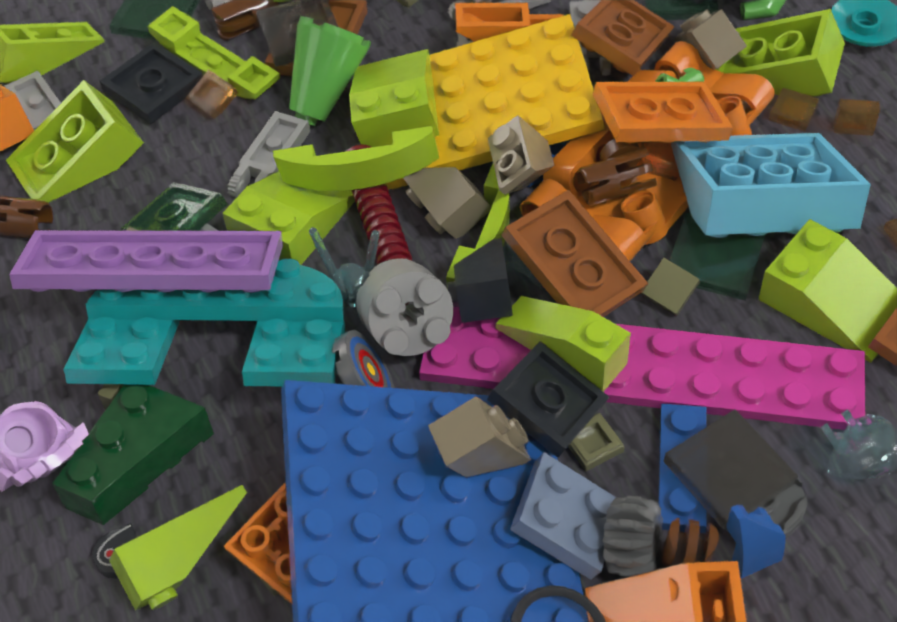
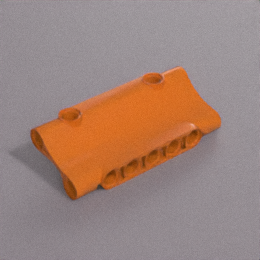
M684 41L676 42L655 64L654 70H639L635 76H632L627 81L655 82L662 73L679 80L680 76L683 77L686 74L683 71L686 68H695L701 71L707 86L733 127L731 135H752L751 123L773 100L775 95L772 84L761 75L722 73L718 70H713L703 62L698 50L690 43ZM601 112L605 130L571 139L553 158L555 166L543 174V181L521 203L520 210L522 215L525 216L565 191L570 190L627 259L631 261L644 245L661 240L689 206L671 143L637 142L640 149L647 148L649 155L642 157L636 166L651 162L653 171L620 182L621 187L643 180L656 178L657 186L595 206H590L585 202L581 191L599 184V181L578 184L577 172L583 166L601 161V150L609 141L615 139Z

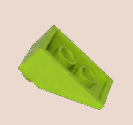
M831 9L736 28V31L747 47L715 69L722 73L761 75L772 84L775 95L794 99L821 96L833 91L845 42Z
M428 49L361 65L354 73L349 96L351 123L361 145L365 144L371 147L393 144L392 132L427 126L433 127L435 137L440 136Z
M83 80L6 161L31 199L44 200L49 203L118 170L144 142L114 102Z
M278 171L247 186L222 214L227 231H281L283 247L279 260L294 259L299 262V265H302L355 200L351 190H313L284 183Z
M809 219L765 270L758 300L845 349L865 351V360L872 363L878 354L868 348V346L897 308V287L847 238Z

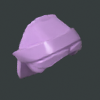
M38 401L24 402L8 407L0 415V491L3 492L12 485L20 487L27 482L31 483L39 478H44L72 458L74 452L83 444L82 440L89 435L84 423L74 427L58 416L46 404Z

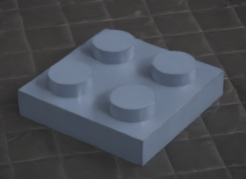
M543 452L534 462L510 530L591 580L601 572L605 560L603 557L604 542L602 541L605 531L604 524L607 519V510L615 496Z

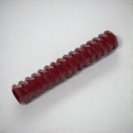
M363 144V145H356V146H353V147L349 148V149L346 150V151L359 150V149L372 148V147L369 146V145H365V144ZM386 183L351 190L371 251H373L376 266L391 259H408L412 261V256L405 241V236Z

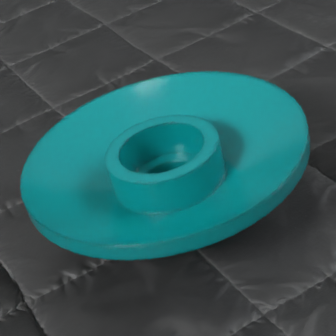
M839 0L831 9L843 39L850 43L874 47L886 45L897 39V6L889 0Z

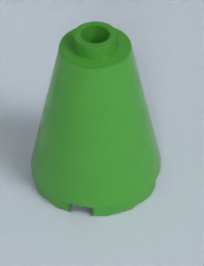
M301 16L297 24L289 109L296 112L295 117L307 120L310 125L315 126L317 120L325 122L367 54L371 41L363 40L364 37L325 22L321 26L312 23V18Z

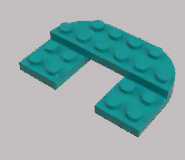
M294 259L279 260L270 290H261L253 293L242 290H217L215 292L174 290L171 292H160L158 290L134 289L128 292H118L114 289H98L85 304L88 321L64 367L67 384L155 385L180 320L257 321L242 370L244 386L282 387L285 380L335 383L337 374L336 362L340 360L339 352L333 353L332 347L335 339L345 333L342 294L336 283L328 276L310 267L299 265V262Z

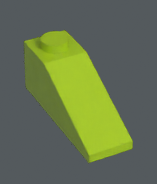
M87 22L0 25V82L9 84L36 71L43 75L104 43V39Z
M521 296L512 305L513 316L501 317L496 323L497 330L530 350L541 341L603 392L628 363L631 333L594 311Z
M243 485L114 549L109 562L135 611L148 604L151 610H155L178 597L175 589L182 584L247 492Z

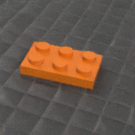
M596 82L593 97L616 142L633 144L636 142L672 143L674 141H699L706 143L710 141H729L733 127L706 82Z

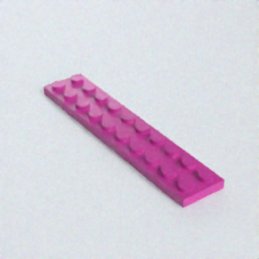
M454 307L449 337L443 343L437 344L423 354L419 372L420 380L494 389L531 350L496 329V323L500 318L462 323L459 307ZM616 324L631 333L628 363L604 391L609 396L606 402L661 408V404L707 407V414L857 432H863L865 351Z

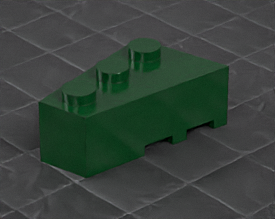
M124 384L89 432V435L84 439L81 447L76 450L52 483L65 508L104 526L149 488L148 485L167 469L174 468L182 461L181 458L201 441L204 443L214 434L206 408L150 385Z

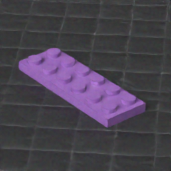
M35 230L9 275L13 289H30L36 292L48 289H72L77 292L89 291L91 289H114L118 292L147 289L160 292H171L174 290H200L202 292L242 290L253 293L261 290H270L283 247L281 231Z

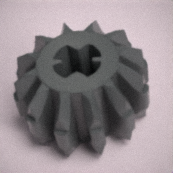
M627 495V497H615L607 510L604 538L602 540L604 542L603 557L606 560L605 565L609 573L627 578L657 570V566L660 563L664 533L662 532L663 518L661 516V508L654 500L645 499L641 496Z

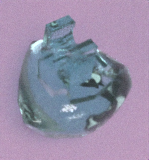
M847 409L841 413L848 423L843 433L832 431L828 423L821 426L824 434L834 447L827 467V472L830 475L843 479L865 480L880 478L896 471L897 429L889 420L882 416L870 414L855 419Z

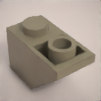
M707 9L700 14H695L680 25L683 32L674 38L677 42L684 41L693 45L698 50L703 62L713 70L719 68L747 47L722 9L711 14Z
M518 115L507 124L497 128L488 138L499 190L503 194L524 189L555 166L548 141Z
M456 167L423 168L403 177L409 185V188L405 191L406 194L420 209L424 206L429 213L425 218L439 234L446 230L457 239L465 235L491 210L492 206Z
M477 396L428 425L445 465L464 477L523 465L531 460L524 447V444L528 442V437L518 420L515 418L508 419L497 405L491 407Z

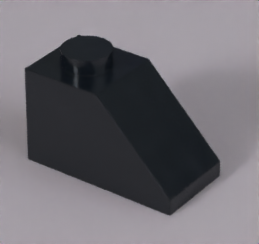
M502 238L493 239L454 265L455 281L447 282L453 308L459 307L462 323L513 316Z

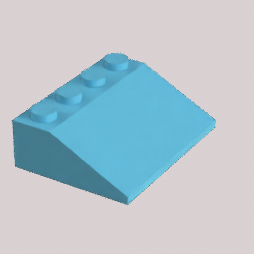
M820 133L731 135L729 141H710L706 143L699 141H674L671 143L691 216L705 235L724 238L729 234L746 233L753 236H764L769 232L797 234L809 219L836 233L842 232L843 229L861 228L871 184Z

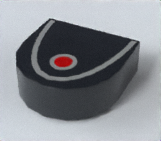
M131 523L105 534L94 546L92 552L93 562L99 572L107 578L118 579L109 562L114 549L137 538Z

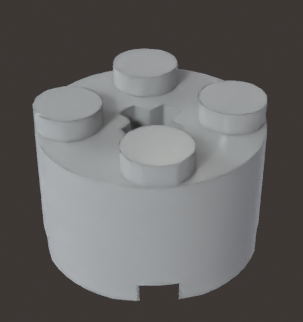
M391 259L380 263L369 272L370 276L363 286H360L357 293V312L362 324L387 352L402 356L418 355L429 351L437 344L443 343L449 337L453 318L452 299L444 284L428 269L408 259Z

